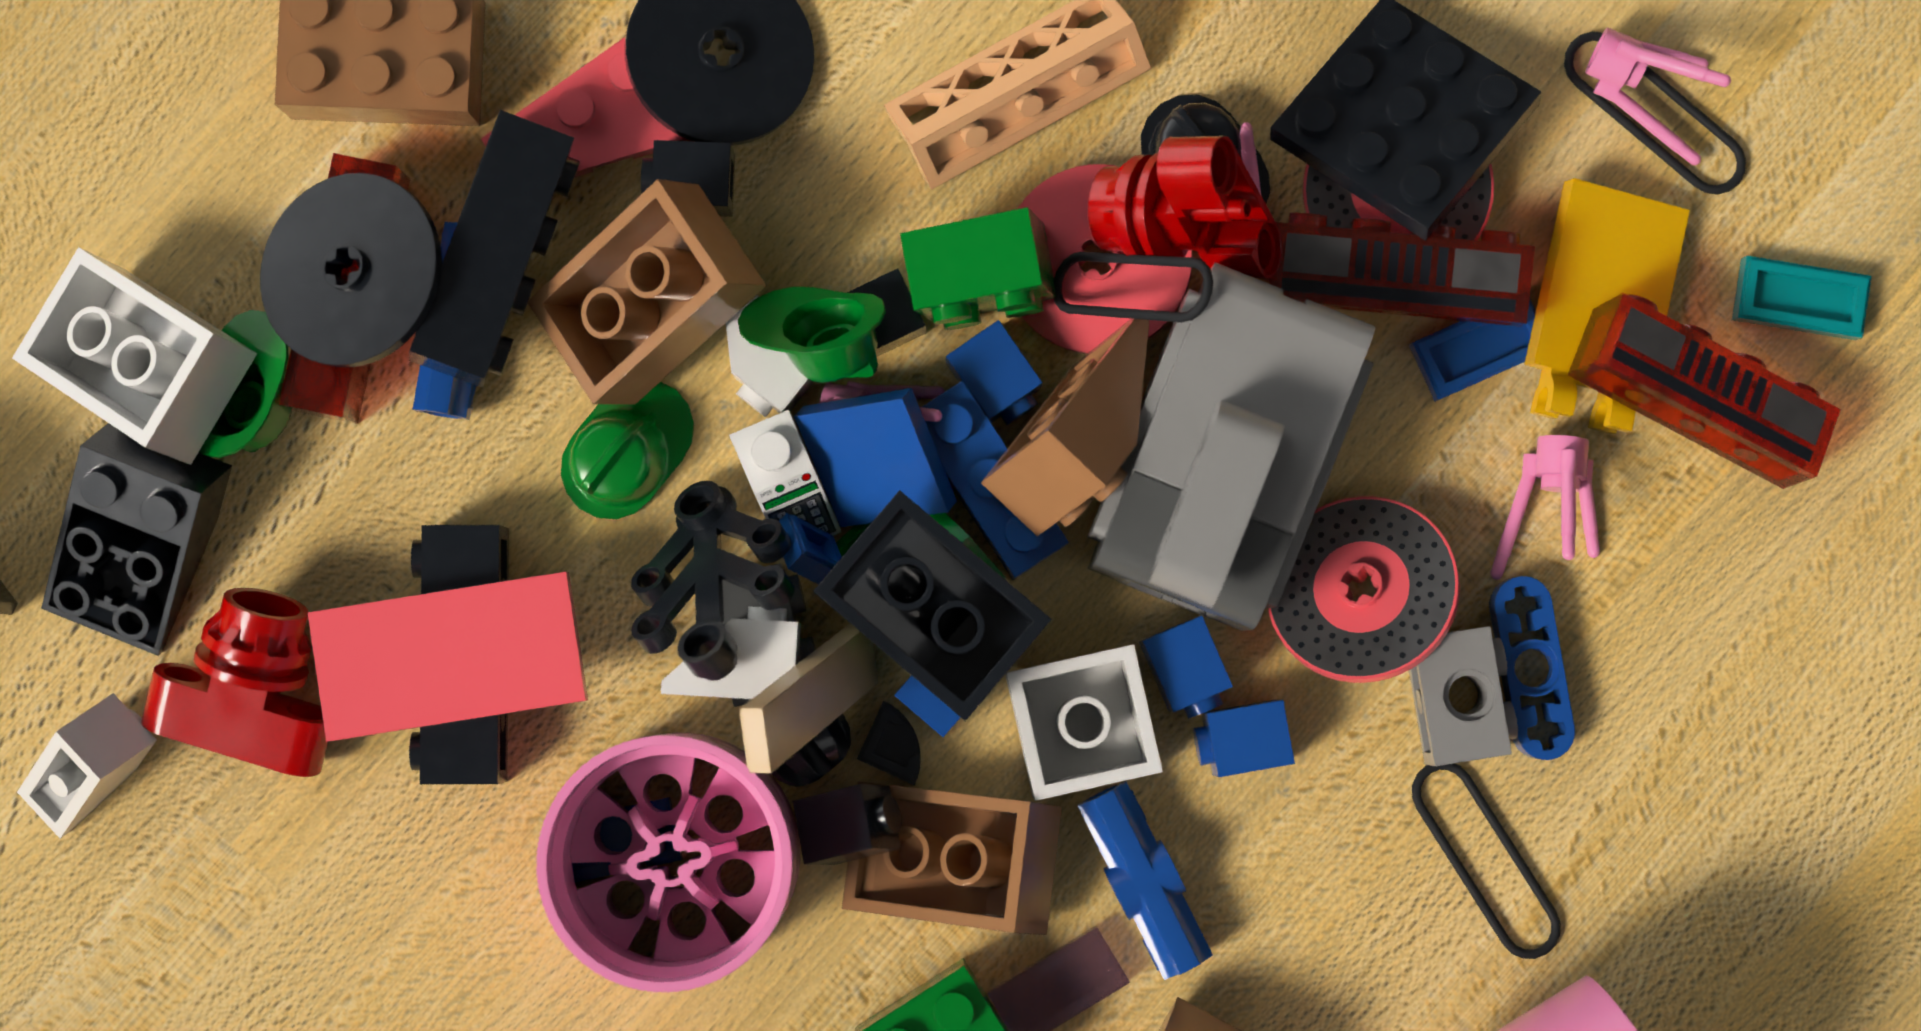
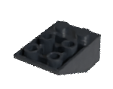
M106 424L80 445L41 609L159 656L164 650L217 523L232 465L213 457L205 456L198 452L190 465L145 448L111 424Z

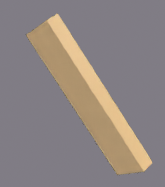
M851 623L741 707L739 711L749 773H772L878 684L874 643Z

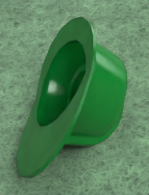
M794 286L774 290L754 299L743 309L738 318L740 335L750 344L764 349L785 352L802 375L810 381L823 383L837 381L842 378L871 377L875 374L878 367L876 356L878 344L875 328L881 323L886 311L883 300L874 294L845 293L816 287Z
M249 310L238 314L222 329L224 333L257 353L201 447L199 452L205 456L221 458L236 454L241 449L251 453L256 452L259 448L266 447L276 440L287 427L292 413V397L284 393L286 385L284 376L289 358L288 345L277 335L265 311Z
M660 382L636 404H598L571 437L562 455L561 478L566 493L580 510L596 518L617 520L635 514L653 498L683 461L692 444L694 421L688 403L678 391Z

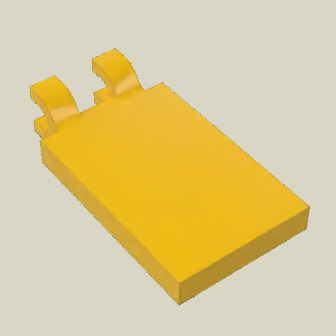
M1576 178L1564 181L1524 363L1526 366L1541 369L1539 384L1533 397L1530 413L1551 419H1557L1559 415L1574 416L1577 400L1576 385L1598 391L1597 399L1590 415L1589 429L1609 434H1615L1617 430L1632 431L1636 413L1633 394H1651L1653 379L1612 357L1617 346L1650 365L1657 366L1658 361L1620 342L1619 338L1631 307L1664 325L1666 324L1690 210Z

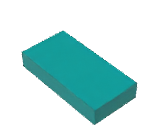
M1745 256L1740 261L1732 320L1858 340L1863 338L1872 276Z

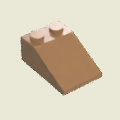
M1130 319L1075 363L981 482L1036 536H1039L1058 521L1065 527L1069 526L1090 505L1092 496L1099 502H1102L1126 478L1127 472L1121 465L1137 445L1149 320Z
M858 781V784L885 785ZM885 785L890 786L891 795L895 798L900 808L902 825L898 833L901 849L847 862L842 909L1009 933L1047 935L1062 813L1061 806Z

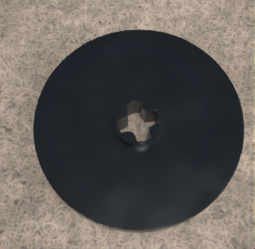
M638 0L626 30L624 44L626 69L636 95L647 111L658 122L677 135L691 141L741 145L763 138L783 125L792 116L803 100L811 82L814 67L813 38L804 12L796 0ZM714 39H722L725 49L735 50V54L730 55L726 66L717 65L715 55L705 54L704 52L710 49Z
M364 173L343 174L321 181L307 189L280 216L272 229L263 253L260 290L264 309L273 329L292 350L303 357L327 366H363L390 355L415 334L434 303L439 288L442 268L441 245L436 226L424 205L411 192L395 182L380 176ZM353 259L360 263L359 271L349 273L348 281L342 279V269L350 268Z

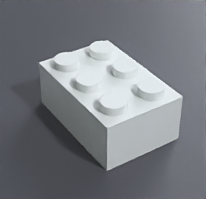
M78 247L12 359L145 448L191 465L257 353L127 270Z

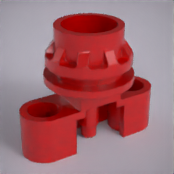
M1227 136L1168 137L1162 142L1158 153L1154 155H1134L1122 166L1104 167L1096 174L1092 182L1088 198L1089 226L1095 242L1105 251H1122L1126 256L1185 257L1189 250H1196L1200 258L1210 269L1216 262L1256 279L1273 278L1280 267L1282 258L1280 230L1233 142Z
M233 588L227 590L223 595L220 610L207 620L203 627L202 642L196 646L193 657L194 663L198 668L179 663H161L154 667L141 720L143 727L157 735L287 775L312 777L320 774L329 743L326 742L321 706L281 694V692L300 689L307 682L309 669L306 665L312 651V645L305 631L308 619L307 612H309L307 607L291 597L257 588Z

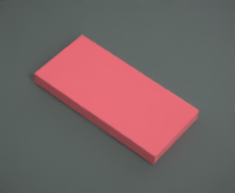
M559 572L307 612L326 742L588 701L569 572Z

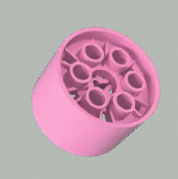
M665 733L623 742L596 755L581 766L558 792L548 810L539 836L536 867L538 889L543 907L556 934L567 949L592 971L617 984L637 990L650 992L690 990L710 984L735 971L747 962L771 935L787 910L794 894L800 867V840L795 815L781 786L771 773H749L745 751L726 741L703 734ZM696 758L719 767L703 798L692 794ZM617 771L621 774L638 803L630 811L626 810L599 787ZM658 774H668L674 777L681 787V799L672 810L657 809L650 802L648 787L651 780ZM718 795L732 796L742 807L743 817L741 823L734 830L724 831L718 829L709 818L708 810L710 803ZM608 817H620L631 827L632 842L627 850L614 852L606 848L602 843L600 837L601 824ZM667 825H676L674 831H668L663 834L658 831V829ZM769 825L774 845L773 850L739 849L736 837ZM689 829H692L700 838L693 839L688 835ZM665 841H672L675 851L686 850L687 853L694 851L701 853V856L693 857L679 866L678 876H671L668 866L657 867V864L647 866L645 861L651 860L656 855L665 851ZM741 859L749 863L755 875L754 885L751 890L738 894L732 893L722 884L720 873L723 864L727 860ZM611 862L609 873L613 875L612 877L577 889L572 863ZM704 867L701 876L698 878L695 872L697 869ZM627 880L634 882L641 888L644 893V905L638 914H623L614 906L612 892L617 882ZM680 884L684 885V887H675ZM721 900L752 925L734 942L716 915L714 907ZM692 902L703 910L706 924L702 933L695 936H687L675 928L672 921V912L677 904ZM647 917L655 921L660 920L654 958L629 950Z

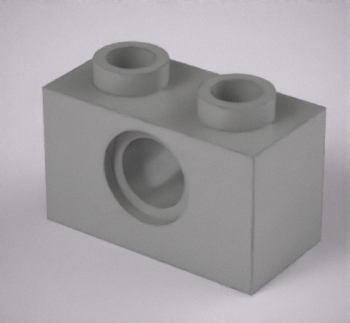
M1490 626L1448 632L1431 655L1409 670L1424 765L1441 766L1512 754L1510 740L1517 739V719L1511 701L1503 702L1499 676L1507 674L1506 654L1502 640L1499 637L1492 638ZM1462 676L1470 679L1475 684L1478 692L1475 706L1463 714L1456 711L1449 701V689L1452 683Z

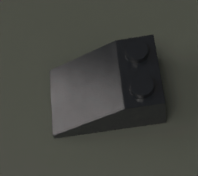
M900 490L813 591L964 721L969 718L1052 620Z

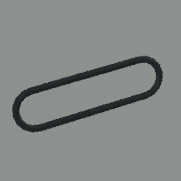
M1592 31L1581 34L1570 43L1565 52L1564 67L1567 77L1571 82L1690 184L1704 193L1718 195L1731 191L1740 183L1746 169V158L1741 146L1651 68L1647 66L1643 75L1719 138L1734 153L1737 162L1736 171L1733 177L1726 183L1711 185L1699 179L1605 98L1594 94V89L1579 77L1573 64L1576 51L1586 42L1599 41L1603 34L1602 32Z
M1077 252L1063 260L1054 277L1056 297H1054V302L1061 311L1069 314L1187 322L1199 316L1209 304L1213 293L1214 280L1209 266L1203 260L1197 258L1153 255L1126 256L1125 254ZM1080 261L1192 267L1198 269L1202 274L1203 291L1199 301L1192 309L1180 313L1069 304L1063 299L1062 282L1069 268Z
M1455 763L1441 766L1426 765L1417 773L1412 784V799L1415 807L1497 937L1511 954L1522 959H1536L1546 955L1556 946L1560 936L1561 922L1556 909L1473 779L1460 765ZM1438 770H1448L1455 773L1463 781L1544 908L1551 922V933L1548 940L1541 947L1523 949L1516 946L1509 938L1428 811L1421 797V787L1424 780L1431 773Z

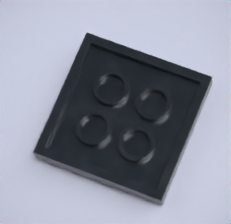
M1380 0L1270 127V140L1427 241L1540 104L1542 92L1397 1Z

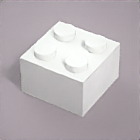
M1134 644L1011 671L1005 674L1031 792L1035 801L1163 772Z

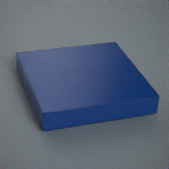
M912 388L806 405L795 414L794 419L840 527L872 523L899 490L929 515L949 512L957 502Z

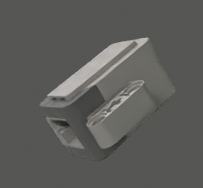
M1215 262L1211 267L1214 280L1213 293L1207 307L1192 321L1173 322L1141 401L1137 445L1121 465L1127 472V476L1118 488L1100 503L1087 537L1098 542L1088 569L1206 618L1214 619L1241 631L1254 630L1264 610L1277 607L1372 370L1374 363L1366 360L1365 357L1375 332V326L1308 299L1304 303L1282 295L1283 289ZM1203 282L1198 292L1189 289L1177 312H1187L1196 305L1203 291Z

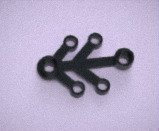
M700 481L687 487L675 502L674 512L678 527L676 532L648 564L639 568L632 577V589L645 605L652 607L636 618L632 625L631 633L645 652L655 654L664 651L673 643L677 635V629L672 623L673 619L695 594L696 624L692 625L682 635L677 651L679 657L696 677L716 681L729 675L737 664V643L724 627L723 580L749 590L759 605L765 610H775L784 606L794 594V584L780 566L768 565L764 567L722 550L721 534L747 542L758 560L763 563H772L784 557L791 547V538L778 520H759L736 511V500L728 489L718 486L712 481ZM694 547V557L674 580L670 573Z

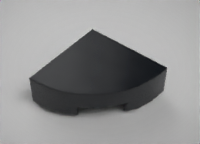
M883 701L857 759L915 786L921 763V752L917 735L907 718L893 705Z

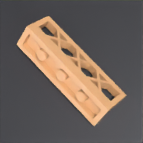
M1074 0L884 104L889 118L907 143L922 177L932 190L1150 70L1151 67L1134 21L1116 0ZM1101 11L1108 17L1091 28H1077L1079 23ZM1037 46H1050L1047 52L1034 59H1022L1026 52ZM983 76H995L991 83L980 89H967L970 83ZM928 106L939 107L936 113L914 125L908 119V117Z

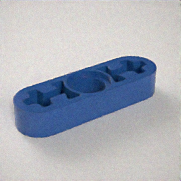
M1527 576L1513 577L1499 583L1493 590L1489 600L1494 638L1499 637L1502 640L1507 660V674L1501 676L1505 701H1511L1517 719L1518 736L1517 739H1513V742L1520 752L1530 758L1552 760L1562 756L1569 750L1575 736V726L1552 598L1546 586L1537 579ZM1520 587L1524 597H1534L1536 609L1526 612L1528 631H1536L1542 628L1543 640H1521L1510 645L1508 634L1522 633L1519 616L1514 613L1507 614L1505 610V601L1515 598L1514 588ZM1529 649L1542 653L1547 659L1549 666L1546 679L1535 687L1524 685L1515 674L1516 659L1522 652ZM1553 691L1555 703H1541L1545 721L1557 723L1558 734L1550 736L1548 739L1549 747L1543 749L1540 740L1529 739L1527 735V728L1537 725L1538 719L1535 705H1527L1521 708L1520 695L1539 697Z

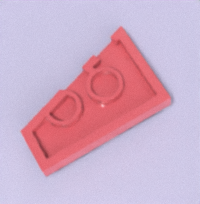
M625 37L515 114L518 117L574 138L569 157L580 161L575 177L591 173L595 168L631 157L637 159L653 154L654 140L691 141L663 126L647 111L639 100L626 69ZM492 131L481 138L485 146H487Z

